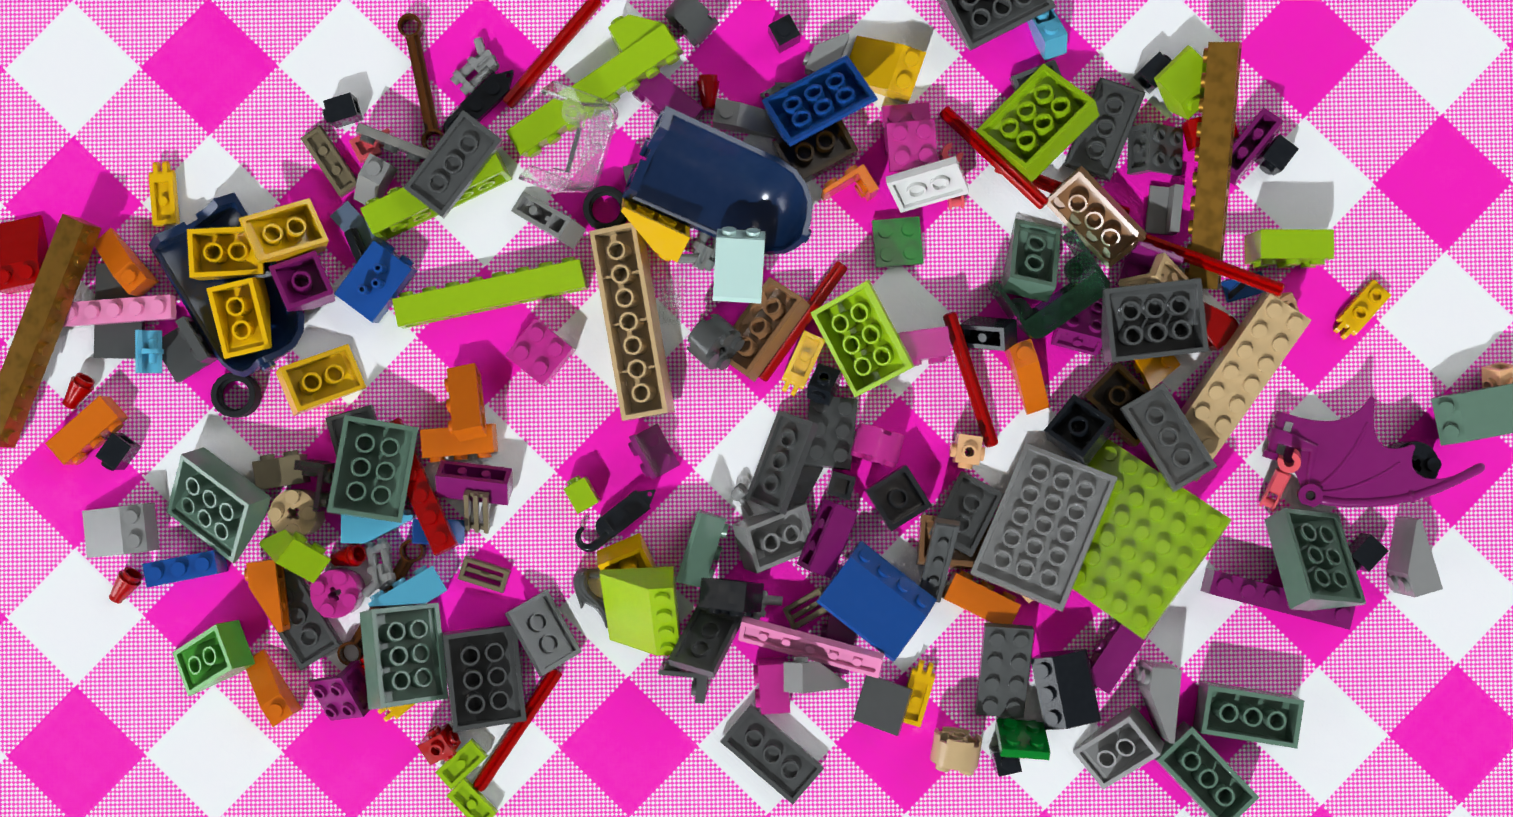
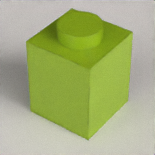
M578 475L567 481L569 486L564 488V491L577 514L601 501L588 477L581 479Z

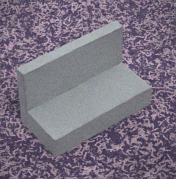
M1174 184L1171 187L1149 186L1145 222L1146 233L1173 236L1180 232L1184 185Z

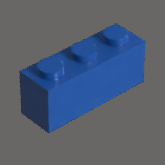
M216 550L142 564L146 588L228 571L226 558Z

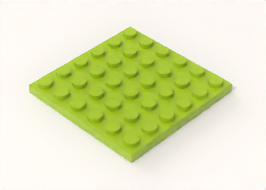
M1108 439L1087 466L1118 478L1072 589L1145 640L1227 529L1232 519L1183 487L1172 492L1160 472Z

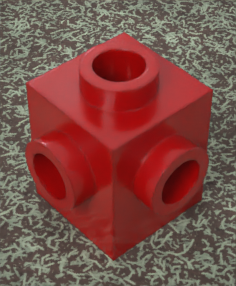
M447 723L442 727L436 725L428 730L417 747L431 766L442 759L448 761L454 757L461 741L458 733L453 732L452 727Z

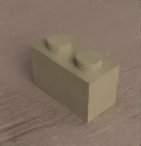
M298 450L283 452L284 457L275 458V454L260 456V461L252 462L255 485L261 490L311 482L307 454H298Z

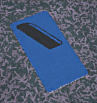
M1262 271L1255 272L1256 274L1263 276ZM1233 279L1221 283L1227 303L1265 292Z

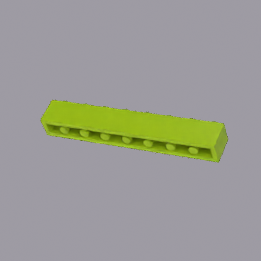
M662 24L516 123L506 132L521 156L533 158L542 152V148L547 144L553 145L561 140V135L565 132H572L581 126L580 122L586 118L591 119L601 112L600 109L608 104L610 106L618 102L620 95L626 91L632 92L636 90L644 79H651L660 73L659 69L666 64L669 66L676 63L684 52L671 30L665 24Z
M567 257L561 259L562 263L553 264L551 261L538 264L539 268L529 269L528 266L516 268L515 273L506 274L505 271L492 274V278L483 279L482 276L469 278V283L460 284L459 281L446 283L445 288L436 289V286L423 288L422 293L413 294V291L399 293L398 298L392 299L397 325L405 329L588 290L583 262L580 259L576 260V257Z

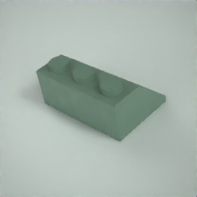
M703 510L697 512L675 582L701 587L702 578H713L715 570L711 569L713 560L718 561L722 550V547L718 546L720 537L725 538L729 528V524L725 523L727 518Z

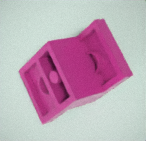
M929 102L881 107L885 155H888L889 173L903 172L938 161L935 119L930 120Z

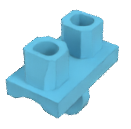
M135 330V373H162V354H164V349H162V330Z

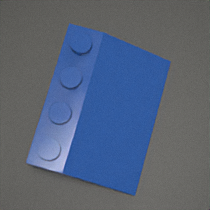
M845 55L766 97L762 102L778 134L789 146H792L878 99L848 55Z
M860 541L848 553L816 602L894 662L924 622L937 599L863 541Z

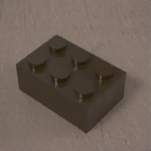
M842 119L792 146H789L782 137L772 142V149L776 157L795 168L806 183L855 157L858 152V148Z
M1113 362L1078 397L1111 418L1115 426L1114 432L1129 447H1136L1141 442L1120 408L1149 391L1120 362Z

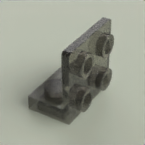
M315 459L295 460L294 470H301V475L317 477L313 512L327 511L336 462Z

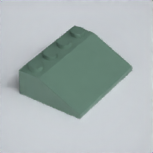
M345 415L327 513L402 523L419 427Z
M205 447L181 454L166 513L230 562L235 563L264 520L271 496Z
M1283 508L1264 519L1291 610L1312 611L1366 604L1339 514Z
M439 603L371 609L359 612L369 710L448 699Z

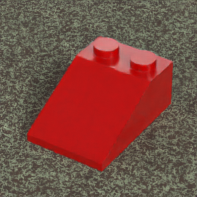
M41 215L0 223V293L14 294L33 290L49 249Z

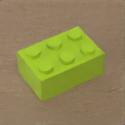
M1260 229L1244 236L1245 264H1253V268L1256 269L1268 268L1271 265H1277L1279 269L1292 268V266L1300 265L1302 269H1309L1325 265V261L1334 259V229Z

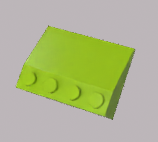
M1043 63L976 132L1032 183L1100 115L1096 101Z
M870 280L863 282L810 312L854 397L915 367Z
M674 566L600 570L599 574L609 639L656 656H670L681 636Z

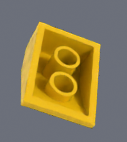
M857 36L849 58L874 93L908 104L926 52L904 44Z
M622 197L621 212L654 252L665 261L673 260L678 263L690 239V227Z
M310 198L239 218L258 263L289 260L316 250V253L325 251L329 242Z
M242 227L187 229L189 278L216 280L265 274L264 263L257 262Z
M251 277L206 288L224 359L272 348L270 300L264 278Z
M349 344L279 367L275 372L293 416L316 409L367 388Z
M641 533L597 551V566L599 570L656 567Z

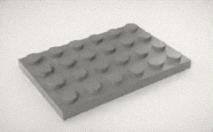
M1026 443L972 567L971 575L1063 612L1118 477Z

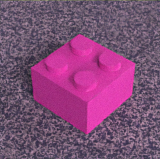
M535 318L505 356L542 386H547L576 349Z
M948 326L898 333L914 366L921 365L922 361L928 360V364L943 363L946 361V357L952 355Z
M786 656L758 658V665H753L754 684L759 683V689H755L756 708H761V715L791 713L789 692H784V662H787Z

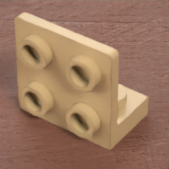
M1166 253L1156 255L1148 274L1120 279L1118 285L1126 287L1188 280L1189 278Z

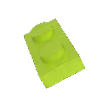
M472 738L435 773L452 790L485 760L488 754Z
M466 777L447 794V797L466 817H494L498 812L485 796L473 787V784Z

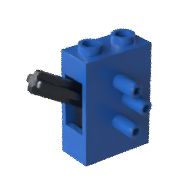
M352 228L344 232V235L356 260V264L334 294L370 322L379 323L393 305L392 299L399 297V293H402L418 270L412 266L414 262L403 254L399 257L393 253L395 248L385 240L381 243L373 240L366 250L358 229Z

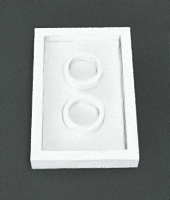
M956 156L886 176L887 186L900 213L969 194L968 184Z

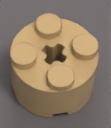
M287 490L280 493L273 500L267 515L277 532L285 529L292 534L297 531L307 536L315 533L323 525L325 505L322 498L312 490ZM296 509H299V510H300V511L298 512V516H299V517L296 516V513H297V512H296Z
M944 726L942 731L935 728L930 760L936 764L935 769L939 771L949 772L951 769L959 771L963 775L972 776L974 775V770L978 768L983 739L978 734L975 735V738L970 736L969 730Z

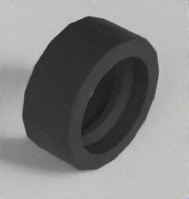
M604 185L596 187L588 193L584 199L583 212L591 227L597 230L625 224L627 218L621 212L623 195L621 191L615 187ZM601 196H612L620 205V213L613 222L602 223L593 216V204Z
M226 373L215 381L211 390V401L215 409L222 415L232 418L247 417L252 414L260 405L262 398L259 384L250 375L241 377L233 373ZM233 381L243 382L249 389V400L240 409L230 408L224 402L223 394L225 387Z

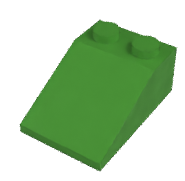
M239 620L215 624L172 652L188 696H192L231 678L255 664Z

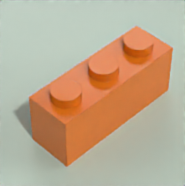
M475 363L447 368V378L444 379L446 391L449 392L446 406L448 412L451 413V419L448 420L450 433L454 434L459 442L486 437L487 427L483 388L479 369Z
M98 396L45 444L63 465H79L88 458L87 454L92 449H97L106 442L105 438L109 434L119 431L124 426L123 422L129 417L110 396Z
M486 424V437L461 442L457 440L454 434L450 433L448 427L420 430L422 458H430L431 463L441 462L446 456H453L454 460H466L470 454H477V458L492 457L493 452H498L496 424Z
M963 570L960 573L952 572L943 590V599L991 623H1013L1021 606L1015 602L1017 597L1005 591L1001 595L994 591L995 586L983 580L979 584L972 580L973 575Z

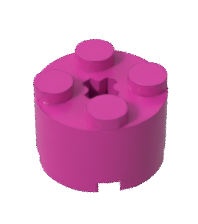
M859 423L850 455L895 468L905 435L893 431L891 433L883 428Z
M344 567L335 568L320 574L314 584H311V602L321 616L340 618L360 608L365 597L362 594V590L366 587L362 576L356 571ZM340 589L341 594L337 596L336 591Z

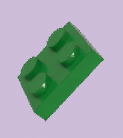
M919 216L872 220L875 268L924 264Z
M996 718L995 729L1001 757L1037 760L1050 759L1051 751L1043 722Z

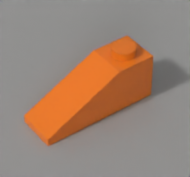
M113 228L107 230L97 239L95 248L113 277L128 294L142 297L159 282Z
M1028 339L1016 343L1006 350L1005 354L1026 415L1050 406L1032 340Z
M272 559L246 563V568L244 569L245 580L248 582L251 592L277 632L291 629L284 567L276 564Z
M263 649L253 655L255 664L246 669L260 708L272 727L300 711L302 707L266 650Z

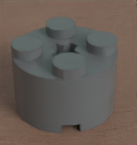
M674 0L665 10L666 14L664 16L668 19L667 21L677 31L681 27L683 29L681 33L694 47L697 43L700 45L719 25L718 20L715 17L712 19L708 15L710 11L699 0Z
M712 314L710 315L711 319L707 321L702 319L692 329L687 340L690 342V347L687 346V350L708 369L714 370L719 368L724 370L730 365V359L744 346L745 341L742 339L741 333L721 315Z

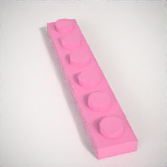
M169 294L72 302L63 327L176 319V296Z
M746 616L742 618L740 625L739 641L794 656H806L809 660L879 678L884 653Z

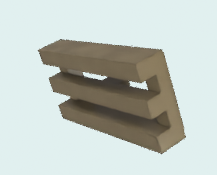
M465 490L463 494L465 531L470 532V529H474V532L479 533L480 530H484L485 534H489V492ZM471 496L473 497L474 522L471 520ZM479 497L483 498V523H480Z
M465 556L458 579L504 593L511 569ZM468 563L503 573L504 575L501 577L467 565ZM465 571L499 581L501 584L498 586L467 576Z
M818 587L783 608L792 629L797 630L828 612L822 607L795 623L794 620L819 606L815 601L791 615L792 610L814 597L820 596L825 589L824 587Z

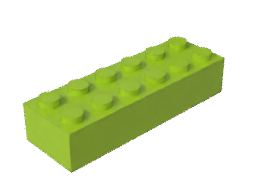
M498 151L494 153L453 208L512 180ZM401 187L389 190L387 192L388 195L380 199L375 197L365 203L366 206L360 208L372 234L385 241L438 216L436 212Z

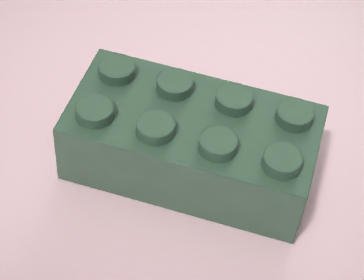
M1200 680L1193 728L1202 734L1297 749L1305 701L1294 695Z
M1183 721L1176 728L1175 744L1163 740L1164 745L1161 755L1154 760L1209 817H1240L1260 798L1203 737L1186 722Z

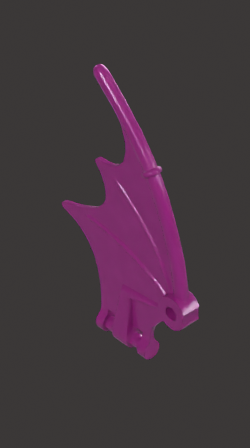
M1369 397L1365 404L1352 415L1335 421L1305 419L1276 411L1274 416L1276 421L1274 427L1270 428L1267 438L1269 443L1267 449H1264L1262 453L1263 457L1277 461L1279 453H1276L1278 445L1286 446L1283 453L1284 460L1287 463H1292L1294 461L1292 459L1294 448L1300 452L1301 465L1294 472L1300 485L1297 490V498L1302 505L1305 504L1311 507H1316L1319 504L1351 508L1390 506L1407 502L1414 503L1416 500L1454 487L1485 470V465L1478 463L1454 476L1430 479L1420 476L1412 467L1415 445L1388 448L1379 442L1374 428V397ZM1286 421L1293 423L1290 432L1283 430ZM1313 491L1314 496L1310 499L1306 498V493Z

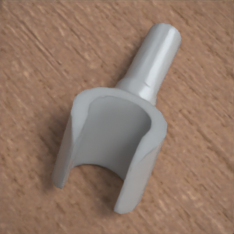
M739 483L731 492V497L734 501H739L750 517L754 513L744 498L748 494V489L743 483Z

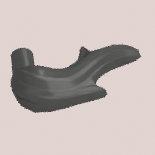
M581 568L576 571L573 577V587L580 608L582 609L584 604L593 607L601 616L607 629L604 600L592 592L588 583L589 578H600V570Z

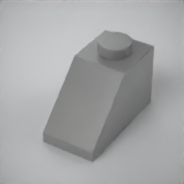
M841 34L815 45L812 52L807 51L802 64L806 66L805 74L810 75L842 58L850 34Z
M369 153L358 173L354 200L366 205L365 203L372 198H382L398 169Z

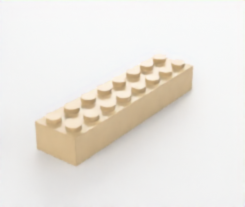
M631 223L589 231L622 421L673 413L675 408L646 241Z
M1262 292L1181 408L1212 459L1217 455L1311 322L1310 318L1270 293Z

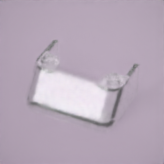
M553 80L542 88L541 93L563 101V119L568 124L577 127L566 170L551 168L546 171L530 165L519 175L518 179L551 192L589 193L599 184L618 119V109L610 101Z

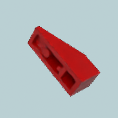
M1204 302L1208 348L1211 351L1219 350L1227 344L1239 327V324L1233 316H1229L1227 313Z

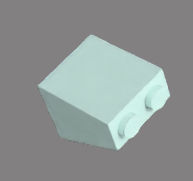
M731 226L717 229L713 301L761 304L766 231H761L757 228L736 230L735 227Z

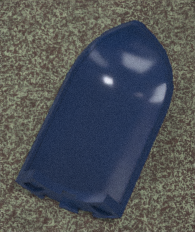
M668 106L664 107L653 124L651 138L646 137L639 152V155L643 157L639 160L637 167L631 170L622 195L623 198L714 238L717 236V229H722L726 226L735 227L736 230L757 228L761 231H766L764 254L768 255L785 254L809 240L813 201L808 185L795 168L770 153Z
M234 192L214 198L204 209L195 214L198 219L188 225L182 222L172 228L156 233L148 245L211 351L231 373L246 377L261 369L263 372L273 369L277 366L275 363L277 360L296 347L304 332L305 315L303 310L287 311L269 270V266L277 264L276 261L264 263L265 274L216 280L189 278L187 229L242 227L239 218L248 214ZM251 277L264 278L270 300L272 348L224 359L206 288Z

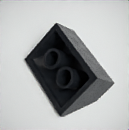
M1087 649L1042 652L1031 658L1045 730L1070 729L1101 721Z

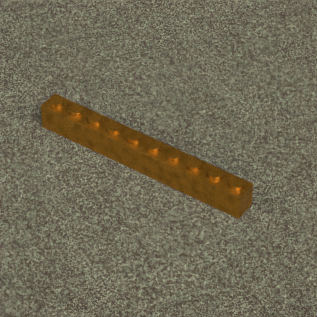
M1208 42V48H1204L1203 63H1207L1206 73H1202L1201 88L1205 89L1204 98L1199 100V113H1202V122L1197 124V137H1200V147L1195 148L1194 160L1198 162V171H1194L1192 185L1196 186V195L1191 197L1190 209L1194 210V218L1189 221L1188 234H1192L1191 244L1187 245V248L1223 261L1242 52V43ZM1192 264L1189 265V268L1185 269V275L1189 279L1201 278L1202 289H1220L1222 275Z
M62 213L0 371V447H16L89 258L97 242L101 228L79 217Z

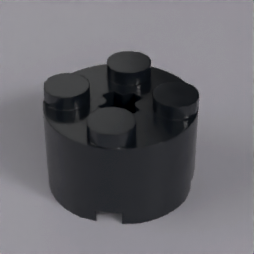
M1402 441L1387 446L1388 448H1401L1411 444L1415 445L1412 456L1413 469L1422 477L1436 479L1442 463L1429 445L1417 441Z

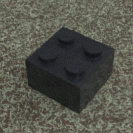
M1073 394L1044 429L1048 441L1081 464L1087 465L1113 434L1115 426L1111 418Z
M907 465L900 466L864 489L891 532L932 507Z
M702 578L698 607L707 608V613H724L730 616L752 617L753 612H761L764 583L721 578Z

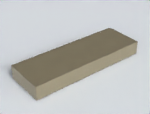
M321 125L300 138L341 198L356 188L357 177Z

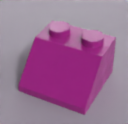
M316 250L269 266V270L288 312L313 310L335 301L333 289Z

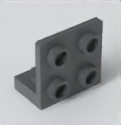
M1152 122L1132 126L1128 136L1127 174L1137 175L1156 172L1181 176L1183 130Z
M185 316L175 321L178 325L176 329L162 337V349H164L162 360L174 380L178 383L218 360L194 320Z
M668 659L666 663H661L658 675L693 678L691 695L695 696V703H705L708 676L670 666Z

